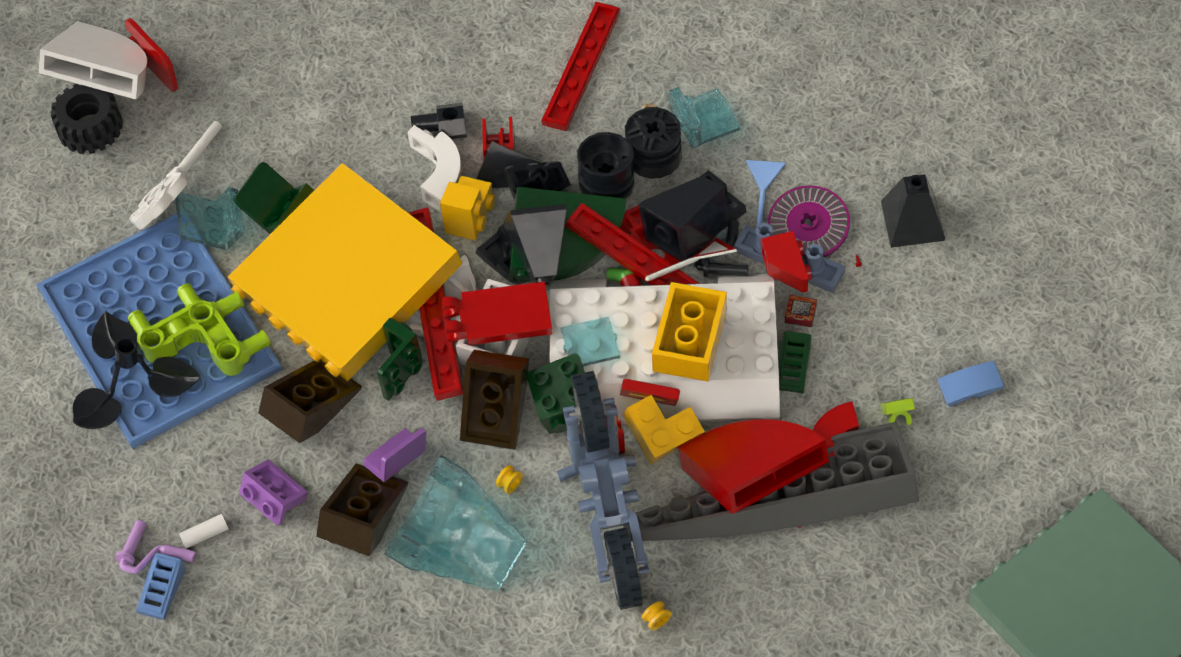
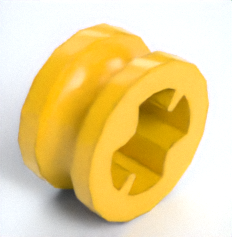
M508 465L500 472L495 484L500 489L504 487L505 493L511 494L520 485L523 473L519 470L515 472V467Z
M658 601L644 611L642 619L644 622H649L648 626L651 630H657L669 621L672 612L669 609H665V604L662 601Z

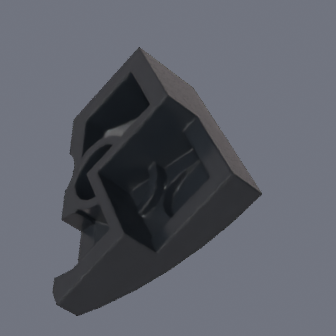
M492 141L476 179L492 183V188H506L509 186L504 172L505 167L542 163V160Z
M559 161L510 165L504 168L514 201L517 187L562 191L571 185Z

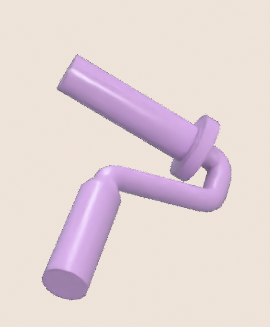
M141 520L135 522L123 550L115 555V560L119 563L120 569L132 574L139 573L154 558L155 553L161 552L164 555L194 563L196 558L195 551L168 544L158 545L134 567L135 558L133 555L147 526Z

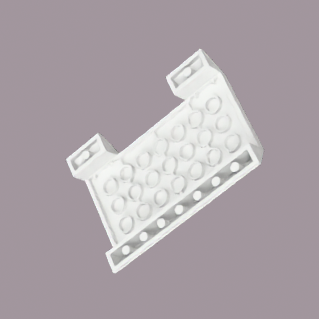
M748 274V276L717 275L718 284H688L727 292V313L709 382L653 372L652 350L670 285L607 287V279L553 281L550 287V318L552 324L550 363L574 353L578 354L582 360L585 372L594 371L601 401L603 402L604 399L614 397L618 420H621V424H627L622 416L625 409L640 401V399L620 396L621 385L625 378L680 390L676 407L656 403L665 420L689 407L692 408L699 422L756 419L780 420L774 278L768 274Z

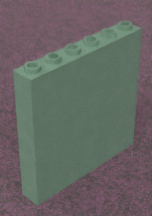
M1102 488L1095 494H1087L1080 501L1076 509L1065 511L1053 527L1042 529L1036 536L1035 541L1030 545H1022L1014 553V557L1007 563L1005 561L1000 562L988 578L977 580L970 588L968 604L1020 657H1181V563Z

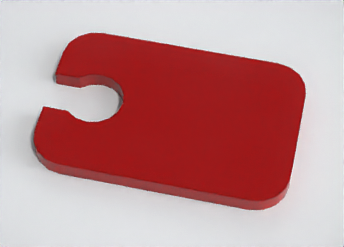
M132 18L125 20L126 29L132 34L129 39L138 44L146 54L147 67L171 92L178 90L174 67L166 53Z

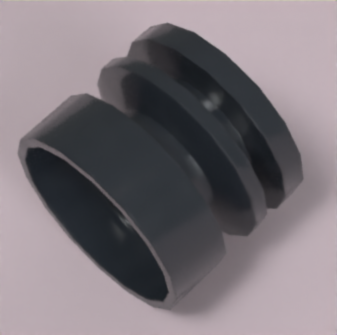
M659 107L644 108L630 116L625 125V138L633 147L634 172L639 176L649 179L662 178L672 174L679 167L682 160L681 126L677 117L670 111Z
M611 132L596 133L588 136L581 142L577 150L579 190L581 193L626 199L634 188V153L630 142L623 136Z

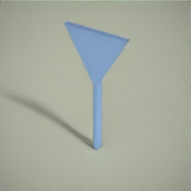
M746 160L760 188L756 229H758V226L763 221L766 189L786 164L785 162Z

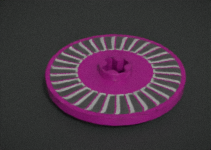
M808 185L793 188L781 195L770 209L768 224L773 227V235L794 231L796 241L801 240L805 250H808L811 244H818L823 248V257H827L837 251L845 242L850 229V216L844 201L836 193L820 186ZM809 219L813 222V226L808 227L804 220Z

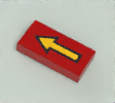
M626 378L623 379L620 396L642 400L652 395L656 403L675 407L680 394V390L676 388Z

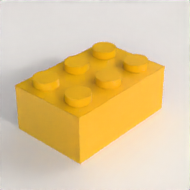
M671 282L652 350L653 372L709 382L727 313V292Z

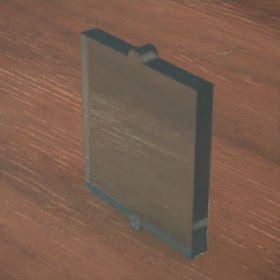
M609 316L561 327L565 343L563 351L567 352L568 355L578 354L582 360L583 367L620 358L616 343L617 334L613 333Z

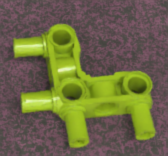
M186 283L177 289L178 296L186 306L180 311L154 325L150 324L141 310L133 311L128 316L130 324L137 333V342L143 350L146 359L151 363H154L157 358L173 357L186 346L194 342H201V344L205 343L209 349L215 365L225 375L234 376L242 372L245 364L249 362L250 356L271 346L264 330L241 342L240 340L237 341L225 323L224 317L244 307L243 300L237 291L217 302H207L200 299L190 283Z

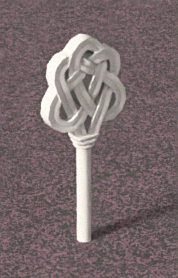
M214 121L179 166L174 167L166 175V178L142 199L138 205L139 209L133 212L129 218L139 230L157 218L188 183L186 173L221 130V123Z

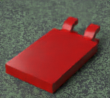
M545 281L461 292L462 299L452 296L442 297L444 319L460 315V321H445L448 342L467 339L469 346L552 335Z

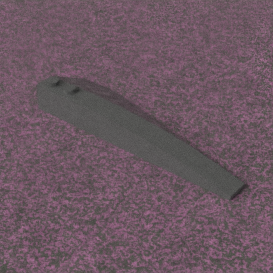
M892 422L831 437L835 446L827 449L828 463L734 514L730 513L702 487L698 488V494L685 499L680 495L671 499L667 506L661 508L655 505L635 514H637L642 541L698 539L758 533L825 522L919 502L916 475L897 422ZM834 450L835 456L829 457V453ZM629 524L624 525L623 528H627L630 540L632 541Z

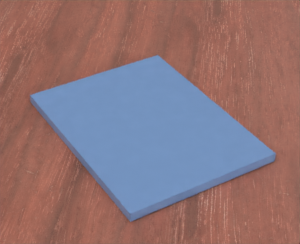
M183 211L36 284L95 387L103 390L106 395L110 390L116 362L115 356L110 359H104L99 357L92 349L93 330L105 311L130 324L128 320L130 313L141 310L150 324L154 325L186 307L177 293V289L183 284L190 283L200 299L207 302H217L233 293L231 291L232 287ZM244 307L224 317L225 323L237 341L240 340L242 342L260 332ZM194 342L179 350L178 354L173 357L192 366L198 372L200 378L191 388L176 397H162L154 393L149 386V379L152 375H148L140 363L137 362L130 369L121 367L112 397L121 404V412L116 422L133 449L281 371V364L270 347H266L250 356V360L245 364L242 372L234 376H228L215 365L205 343ZM137 343L138 354L143 355L144 361L153 370V363L146 359L143 350Z

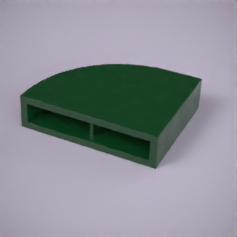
M517 187L514 210L566 204L567 211L557 275L553 279V281L576 276L588 270L606 255L565 227L566 222L580 204H585L620 228L625 214V198ZM511 242L508 278H515L519 282H529L531 280Z

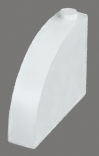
M77 21L40 49L39 73L132 99H137L144 91L147 69L146 54L138 44L119 33Z

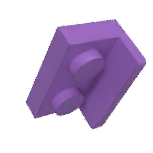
M269 459L243 473L239 490L244 499L254 505L276 525L282 524L286 511L306 501L308 491Z

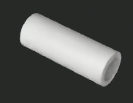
M222 514L180 532L179 536L185 549L229 529Z

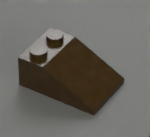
M473 350L465 362L460 441L516 449L527 389L529 358Z
M321 359L318 362L314 360L265 386L258 414L292 439L301 443L319 433L361 390L362 386L353 379L346 381L340 375L337 378L334 377L325 368L326 363Z
M356 463L320 509L316 537L370 556L380 543L408 486V482L393 476L383 482L365 466Z

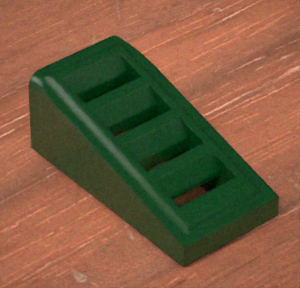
M784 332L778 365L779 390L795 393L804 392L812 336L810 334ZM787 354L803 356V358L787 357ZM785 366L800 367L801 370L785 368ZM783 376L797 377L799 381L783 379Z

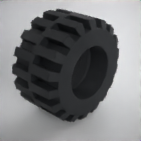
M74 84L73 88L69 89L67 87L64 89V94H58L55 98L56 102L52 103V111L50 113L57 135L64 147L67 146L72 152L77 149L79 154H84L85 151H89V154L95 153V149L100 148L101 151L106 149V144L112 145L115 142L114 137H119L123 123L113 93ZM95 115L88 120L78 121L84 116Z

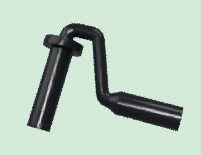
M730 220L725 243L734 247L737 241L739 222L737 220ZM709 257L705 258L704 264H702V259L695 262L696 269L703 271L704 278H708L709 274L748 276L749 265L710 263Z

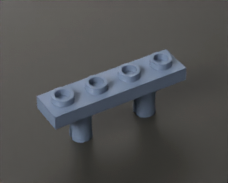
M761 223L758 229L746 225L734 244L737 253L764 264L761 254V238L773 236V227L768 223ZM811 244L808 250L804 249V256H801L803 263L809 264L812 280L808 281V283L833 293L845 273V266L823 257V248L818 244Z

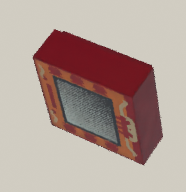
M790 295L784 323L812 328L817 299Z

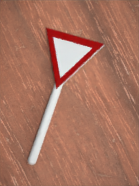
M715 238L693 257L648 275L645 280L651 281L692 264L699 259L737 252V249Z

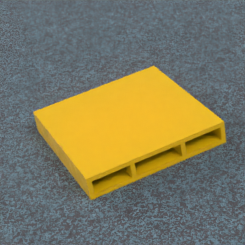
M342 163L228 276V279L233 285L231 291H237L242 300L246 298L250 301V307L258 315L261 316L264 313L269 317L268 321L278 331L283 328L288 332L287 337L296 346L302 344L307 348L305 351L313 360L318 362L321 359L326 363L325 368L334 377L337 378L340 375L346 381H349L387 342L383 324L389 318L398 323H405L463 263L456 249Z

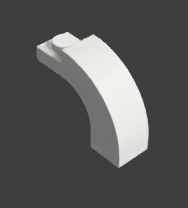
M414 125L407 132L410 147L433 161L436 165L433 174L420 186L422 199L425 203L441 212L440 202L449 181L458 183L460 177L463 176L460 155L454 142L444 132L441 131L434 138L429 131L421 130Z

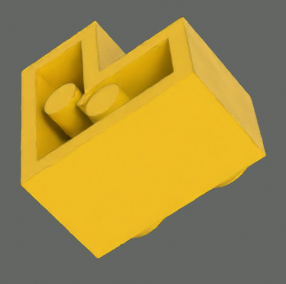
M461 176L458 183L449 181L440 202L445 233L476 241L479 232H483L486 228L488 210H493L495 206L496 195L493 194L492 183Z
M652 395L627 407L622 415L650 465L677 451L678 446L705 432L691 407L665 420Z

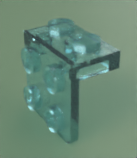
M228 187L216 201L180 192L175 198L180 237L187 241L228 250L242 237L245 229L241 209L233 201L238 189Z

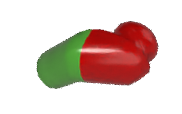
M610 267L607 270V279L619 282L622 287L642 286L637 275L628 269Z

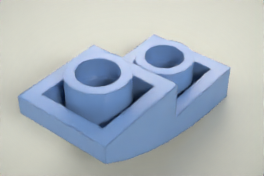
M995 361L974 365L937 379L949 407L974 396L981 398L1005 388Z

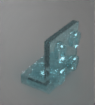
M679 87L669 90L670 111L679 120L681 130L691 148L739 131L740 125L719 89H714L691 99L688 95L684 96Z

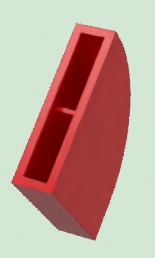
M756 419L730 423L707 431L677 447L682 470L732 514L829 462L826 439L807 427L781 420Z

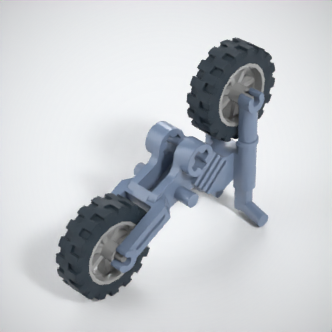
M594 371L571 375L576 407L563 408V413L567 426L570 458L574 464L558 470L557 474L560 482L579 474L583 492H591L592 498L578 501L580 513L595 510L596 513L589 527L600 583L612 579L620 610L642 606L643 600L638 573L640 575L650 573L647 564L648 560L644 552L637 514L627 509L625 505L626 503L639 501L636 489L622 491V485L630 484L627 466H636L635 455H618L619 442L616 421L618 413L613 397L604 399L603 402L601 401L600 390ZM578 422L580 423V434L578 432ZM629 524L633 548L626 527L604 532L605 547L609 564H607L600 530H605Z

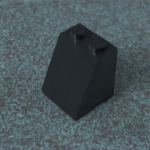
M700 176L642 201L638 205L646 241L681 262L693 257L730 224L724 187L717 181Z

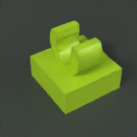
M913 398L880 403L882 415L890 414L888 423L895 422L896 417L902 415L905 419V424L911 425L912 417L907 411L915 410Z

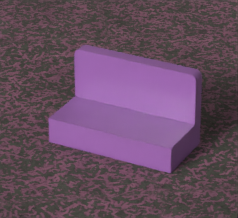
M406 428L365 457L364 466L385 482L425 451L427 431L420 428L412 434Z

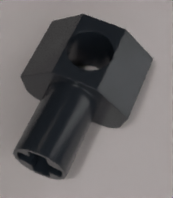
M463 102L436 106L437 113L410 116L412 127L415 125L421 130L429 132L439 131L440 133L442 131L451 139L467 138Z

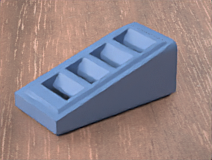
M155 553L136 609L138 614L165 620L186 570L181 559ZM158 578L169 580V582L167 584L159 582L157 580ZM153 590L163 591L165 594L153 593ZM152 600L162 604L161 607L148 604V601Z

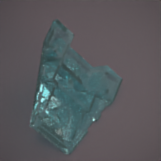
M440 455L426 479L427 484L405 523L397 530L384 554L410 570H422L434 573L439 577H450L462 580L463 583L499 591L528 540L467 470Z

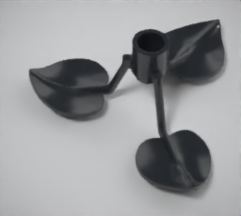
M105 311L93 330L92 349L99 357L104 359H110L115 356V369L110 390L107 395L98 388L85 389L80 392L73 402V423L85 429H100L116 421L121 412V404L112 397L121 367L130 369L137 362L140 363L144 371L148 375H152L149 379L151 390L162 397L181 395L199 381L200 375L192 366L174 357L157 358L153 363V370L150 369L144 361L143 355L138 354L137 333L133 327Z

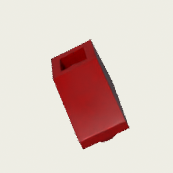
M794 231L761 238V254L768 275L802 293L808 292V281L812 280V274L809 264L803 263L801 257L804 256L803 244L801 240L796 241Z

